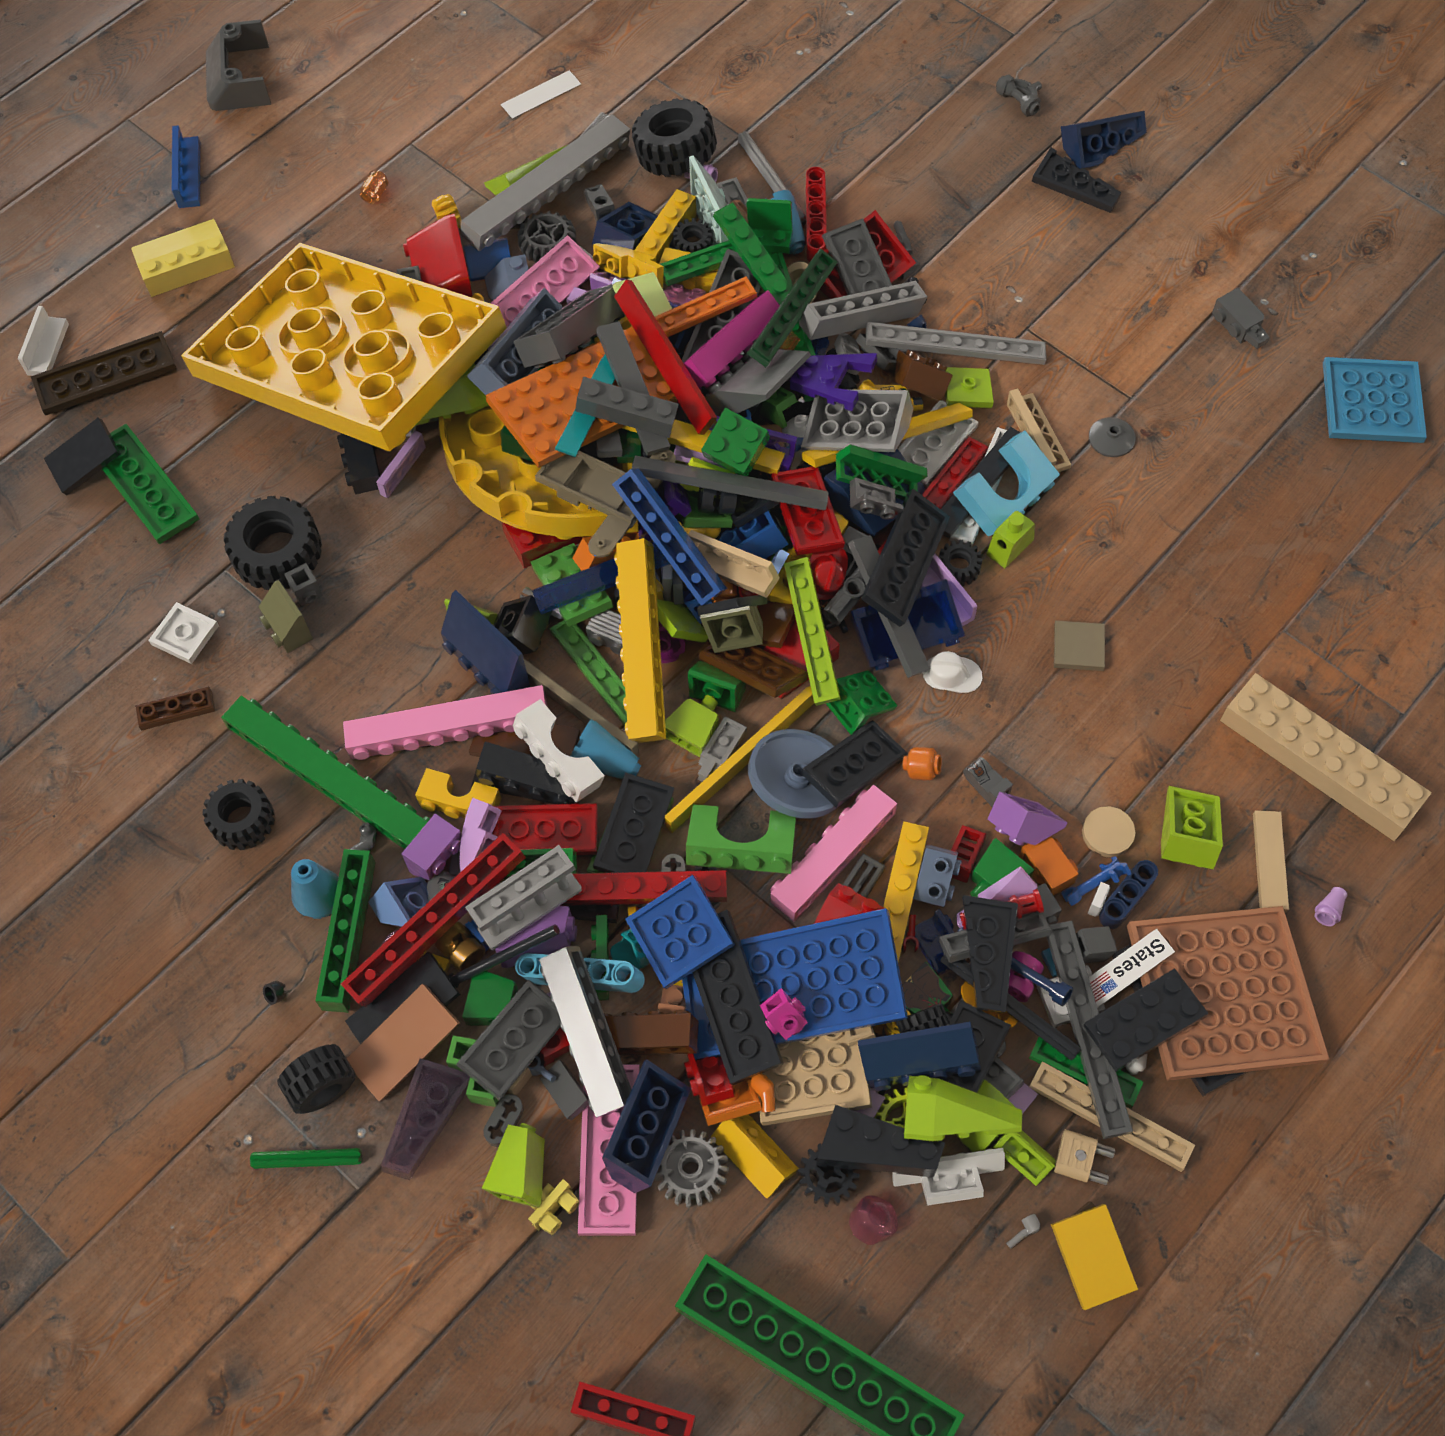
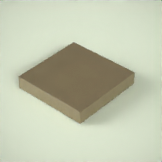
M1055 620L1054 668L1104 671L1105 624Z

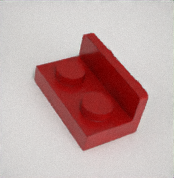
M687 1054L689 1061L684 1062L688 1079L693 1078L689 1080L694 1097L699 1095L702 1106L735 1097L721 1056H711L695 1061L693 1054Z

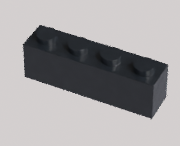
M342 433L337 435L340 449L344 448L345 452L341 454L344 468L348 467L349 471L345 473L348 487H353L355 495L378 490L376 482L380 478V472L374 445Z

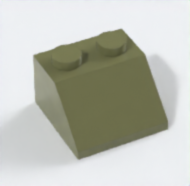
M279 580L275 581L259 605L263 615L259 619L266 630L271 628L273 631L271 637L277 647L283 646L288 654L312 640L313 637L303 615Z
M746 606L700 615L714 653L763 644V621L757 606Z

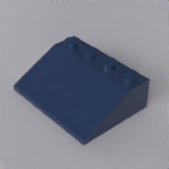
M898 449L895 452H877L906 461ZM844 465L845 474L853 476L854 474L850 468ZM836 469L824 477L823 482L828 491L833 509L873 538L895 522L898 514L892 519H882L878 515L865 514L860 510L850 508V484L836 480ZM862 472L867 481H874L868 472ZM881 478L887 487H892L887 478ZM920 481L917 483V490L922 495L926 488ZM901 483L902 488L908 493L909 485ZM895 498V503L903 504L904 500Z
M455 590L451 595L441 630L444 641L442 646L450 655L455 654L459 658L458 662L466 671L470 669L481 686L486 685L491 689V694L529 688L530 683L522 652Z

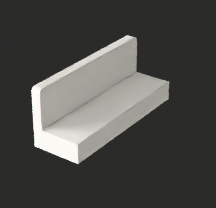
M43 306L37 307L18 356V360L28 376H33L53 368L69 326L65 318L49 317Z

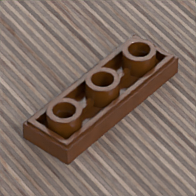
M209 686L135 705L138 725L141 731L215 712L212 690Z

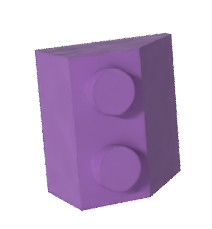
M999 792L987 819L996 825V831L1009 835L1010 841L1021 846L1024 843L1037 845L1065 828L1068 823L1038 802L1004 792Z
M434 814L401 853L409 872L414 876L431 880L434 875L441 873L446 865V860L451 854H456L460 849L462 836L460 830L437 814Z

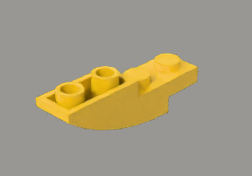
M600 243L593 244V260L600 266V269L619 278H634L654 272L663 288L664 266L656 263L655 257L629 248Z

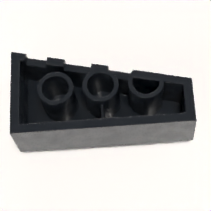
M484 742L472 786L474 782L498 788L499 792L503 794L552 804H574V799L564 793L560 782L555 777L549 775L545 764L540 758Z
M835 1105L816 1166L934 1177L945 1142L904 1138L905 1128Z

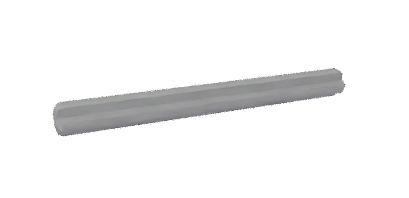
M748 132L739 133L738 142L774 193L788 190ZM796 202L801 223H804L806 221V214Z

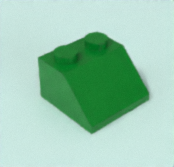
M698 661L688 671L689 697L702 701L706 695H709L716 699L718 707L736 712L746 690L745 682L703 661Z

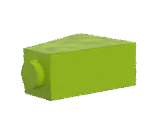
M521 1123L519 1127L507 1126L482 1186L483 1190L502 1200L536 1208L540 1207L545 1139L535 1133L536 1128Z

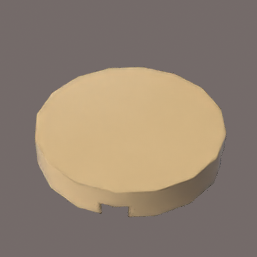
M1111 806L1099 807L1091 811L1086 817L1082 828L1083 840L1088 848L1104 857H1118L1126 853L1133 844L1136 833L1134 823L1129 815L1121 809Z

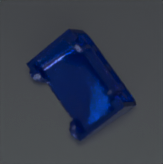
M947 579L920 588L908 620L921 649L923 650L945 643L946 647L960 643L959 638L965 636ZM868 605L849 612L851 622L869 667H875L876 671L889 667V661L899 657L878 611Z

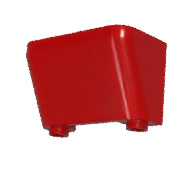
M455 213L445 215L406 238L407 243L403 244L405 256H410L412 267L419 266L422 282L468 297L473 296Z

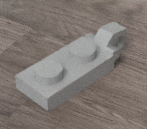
M726 716L723 718L700 755L698 763L702 767L698 772L699 781L703 782L734 753L747 732L746 726Z

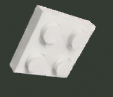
M176 602L148 641L152 646L192 664L219 625L217 621Z

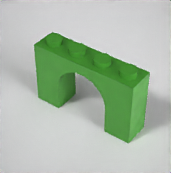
M693 804L686 843V865L791 874L796 817L788 816L778 811H770L767 833L756 841L739 843L724 838L718 832L719 806Z

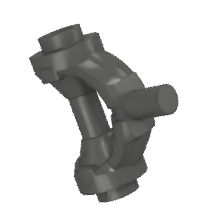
M1009 74L999 78L996 83V92L999 95L1014 97L1020 102L1021 111L1027 117L1035 115L1039 111L1041 100L1038 97L1037 91L1042 88V84L1039 81L1031 84L1022 79H1014Z

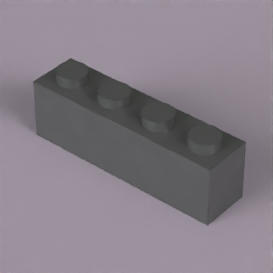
M583 377L575 411L670 438L678 403Z

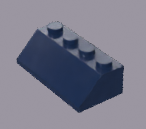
M971 1022L858 1040L866 1081L870 1088H875L878 1091L890 1089L891 1085L902 1083L903 1086H908L909 1076L923 1075L929 1078L946 1080L947 1076L958 1074L960 1077H968L974 1075L975 1071L981 1070L976 1037Z
M649 1060L643 1062L602 1157L611 1179L633 1193L652 1186L691 1091L690 1087Z

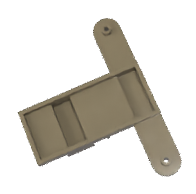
M671 450L655 453L650 457L656 460L676 462L675 454ZM581 451L578 452L576 457L566 454L543 465L535 475L537 482L556 490L557 497L576 506L584 503L588 505V509L594 508L608 515L589 541L588 549L593 556H609L616 548V543L621 541L628 529H631L638 520L612 485L626 472ZM646 477L655 491L664 481Z

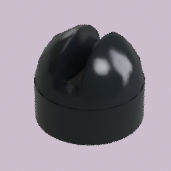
M273 981L264 985L263 995L265 1000L271 1005L282 1001L287 994V991H284L285 984L280 981Z

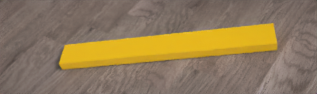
M956 403L912 417L909 428L902 440L973 417V409L961 403ZM807 450L802 452V460L817 468L836 462V453L839 451Z
M674 420L670 438L667 439L671 444L702 453L701 449L712 431L708 430L705 435H700L692 424ZM629 426L622 427V429H626L637 433L636 428H632ZM764 447L753 469L769 474L778 473L785 453Z
M807 686L665 815V825L671 833L691 816L693 804L704 805L749 763L754 747L763 737L772 732L787 729L814 704L811 687Z

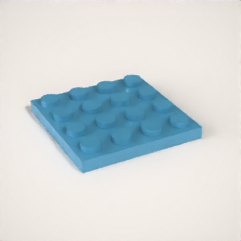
M1324 358L1323 373L1329 438L1425 442L1427 435L1418 362Z

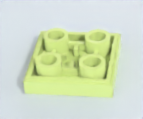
M654 272L628 279L634 282L654 316L672 309ZM625 280L614 283L613 289L615 293H617Z

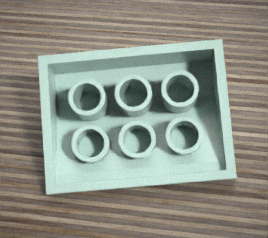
M690 156L691 195L696 196L697 216L703 220V224L706 222L711 227L713 245L728 241L729 239L713 218L715 211L728 205L725 202L724 192L722 188H718L715 180L694 156Z

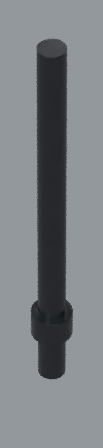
M554 924L456 974L450 973L448 977L455 987L458 988L460 983L559 935V927Z

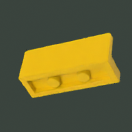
M749 1114L723 1121L711 1135V1138H716V1144L723 1146V1152L765 1198L771 1197L778 1187L794 1176L799 1169Z

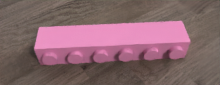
M872 785L868 791L864 789L857 796L851 809L847 807L840 814L836 825L827 827L819 843H813L805 852L806 856L802 861H796L792 864L791 874H788L783 881L781 879L777 880L770 889L771 903L793 922L802 915L896 814L897 803L875 785Z

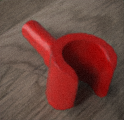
M909 914L907 937L902 944L904 952L906 951V942L908 941L915 944L914 953L919 947V941L915 938L916 915Z

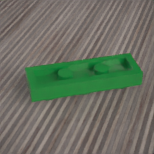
M596 915V925H591L592 941H596V950L591 951V958L609 960L607 915ZM606 971L602 974L601 979L606 975ZM595 990L599 1001L609 1000V991Z

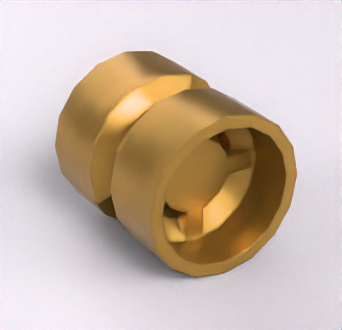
M456 922L435 942V947L445 957H450V963L460 972L478 963L484 956L486 949L476 938H470L471 933L461 922Z

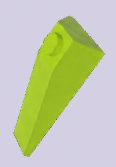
M566 146L484 182L485 187L493 194L498 195Z
M923 1075L909 1076L904 1138L939 1141L943 1140V1135L958 1134L959 1138H968L971 1132L982 1131L986 1135L1022 1132V1110L938 1078H929Z

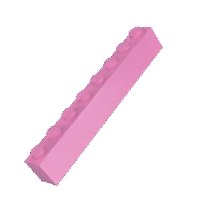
M540 685L343 722L345 749L351 759L363 760L374 755H390L401 750L412 751L428 745L439 746L450 741H465L477 735L488 737L495 732H514L513 723L516 714L540 699L547 706L546 695L543 686Z

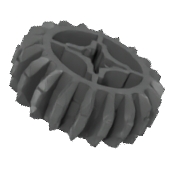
M550 210L547 214H543L540 211V214L537 216L532 213L531 219L525 218V222L520 224V230H518L517 234L518 246L529 261L534 259V262L537 263L567 235L576 243V230L571 220L566 218V215L560 216L558 212L552 214Z

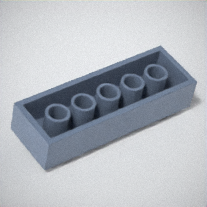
M543 288L528 301L467 377L487 395L537 372L538 368H535L534 365L524 367L513 341L562 309L563 306Z

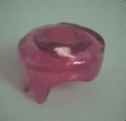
M872 1195L863 1197L849 1217V1226L854 1236L867 1245L883 1242L898 1229L894 1207L884 1199Z

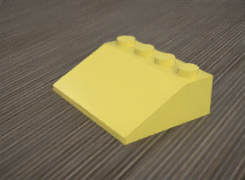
M214 219L131 248L151 297L235 267Z

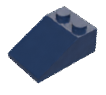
M627 202L597 221L592 245L600 243L635 250L658 215L631 202Z

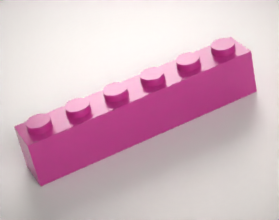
M769 290L752 301L684 362L699 388L704 386L706 389L717 380L715 378L716 375L720 377L730 369L729 363L733 365L743 357L742 351L744 353L749 351L754 344L753 341L758 338L780 306Z

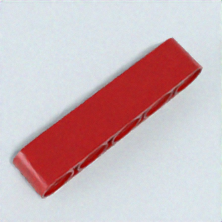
M811 167L806 172V257L809 262L819 249L826 250V244L822 237L826 233L825 171L820 167Z

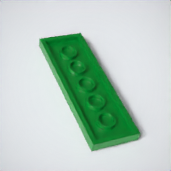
M127 424L110 433L121 455L102 468V470L158 544L163 543L200 520L194 509Z

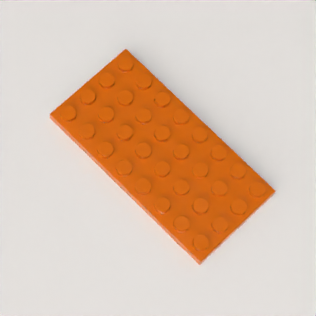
M632 327L624 331L649 395L671 402L678 401L634 328ZM601 342L486 395V402L538 468L566 455L555 450V447L576 409L577 396L583 377L592 378L600 360L605 354ZM615 379L613 385L618 386ZM596 417L581 447L625 425Z

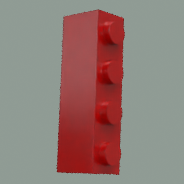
M580 1381L571 1408L573 1416L639 1436H692L696 1422L695 1415Z

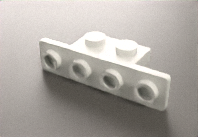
M1003 1148L944 1156L940 1158L934 1177L902 1175L892 1172L893 1185L896 1187L922 1183L927 1206L983 1197L984 1190L979 1174L1003 1171L1005 1169V1152Z

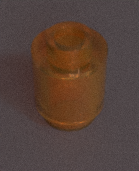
M381 171L369 172L360 187L361 192L359 194L365 202L374 204L376 201H379L389 184L386 175Z

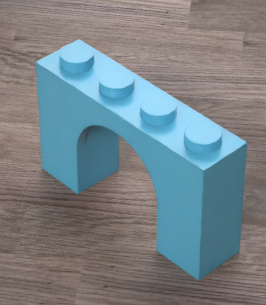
M1025 430L1013 436L998 450L1018 477L1019 489L1014 500L1000 497L980 473L969 477L953 492L988 537L993 535L995 530L1014 511L1024 514V508L1027 505L1030 507L1040 499L1039 494L1042 491L1046 492L1055 485L1054 480L1060 475Z

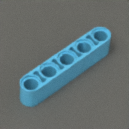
M533 953L521 955L515 964L516 972L526 980L529 979L533 984L548 985L542 976L539 959L547 955ZM584 958L595 990L635 993L645 983L644 974L629 962ZM606 971V975L601 979L602 974ZM631 973L630 978L625 981L627 975Z

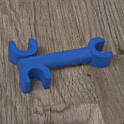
M1112 857L1110 864L1099 865L1102 872L1077 887L1065 889L1061 894L1065 902H1069L1072 906L1078 903L1084 894L1098 887L1101 882L1104 883L1112 878L1114 883H1118L1121 875L1127 874L1129 876L1132 872L1127 863H1120L1117 857Z

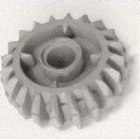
M691 1129L690 1137H685L684 1130L679 1131V1140H676L675 1136L672 1135L670 1139L671 1145H668L658 1169L660 1172L656 1173L654 1180L662 1181L657 1186L659 1191L668 1189L665 1194L667 1200L676 1195L675 1205L679 1206L683 1198L686 1199V1207L690 1208L692 1205L691 1200L696 1199V1203L700 1207L702 1206L701 1197L705 1196L707 1201L711 1202L713 1201L711 1191L718 1195L721 1193L717 1183L726 1185L727 1179L721 1175L729 1173V1167L722 1165L728 1162V1157L720 1155L724 1151L722 1145L714 1147L716 1144L715 1137L710 1138L706 1142L707 1133L704 1131L697 1138L695 1129ZM693 1162L699 1168L694 1174H687L683 1171L685 1164Z

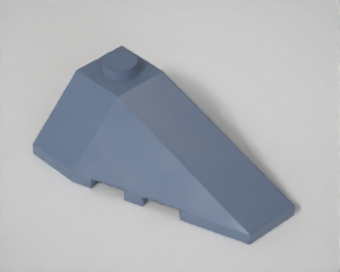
M525 254L503 258L484 277L491 301L495 300L529 270Z

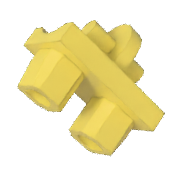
M564 1179L555 1189L548 1183L542 1190L540 1207L530 1206L535 1211L528 1219L538 1231L543 1229L547 1233L554 1235L561 1227L562 1222L553 1214L560 1206L569 1214L573 1213L579 1206V1200L574 1195L571 1186Z

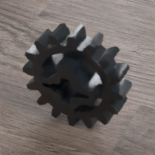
M820 1143L817 1146L816 1153L812 1149L808 1150L809 1159L802 1157L801 1164L805 1168H799L798 1175L804 1176V1178L799 1181V1185L808 1187L804 1193L806 1197L811 1194L815 1195L813 1203L816 1204L820 1199H823L825 1207H828L830 1200H834V1203L838 1206L840 1205V1197L847 1201L850 1199L848 1190L856 1191L857 1185L852 1181L859 1180L860 1174L853 1172L856 1169H846L848 1177H846V1174L841 1172L840 1167L816 1166L822 1146ZM829 1169L833 1170V1176H830L828 1180L825 1179L824 1172L827 1173ZM810 1172L817 1178L818 1183L816 1187L810 1179ZM834 1187H837V1188L840 1189V1190H838V1191H836V1192H831V1193H828V1192H827L828 1189H831V1188H834Z

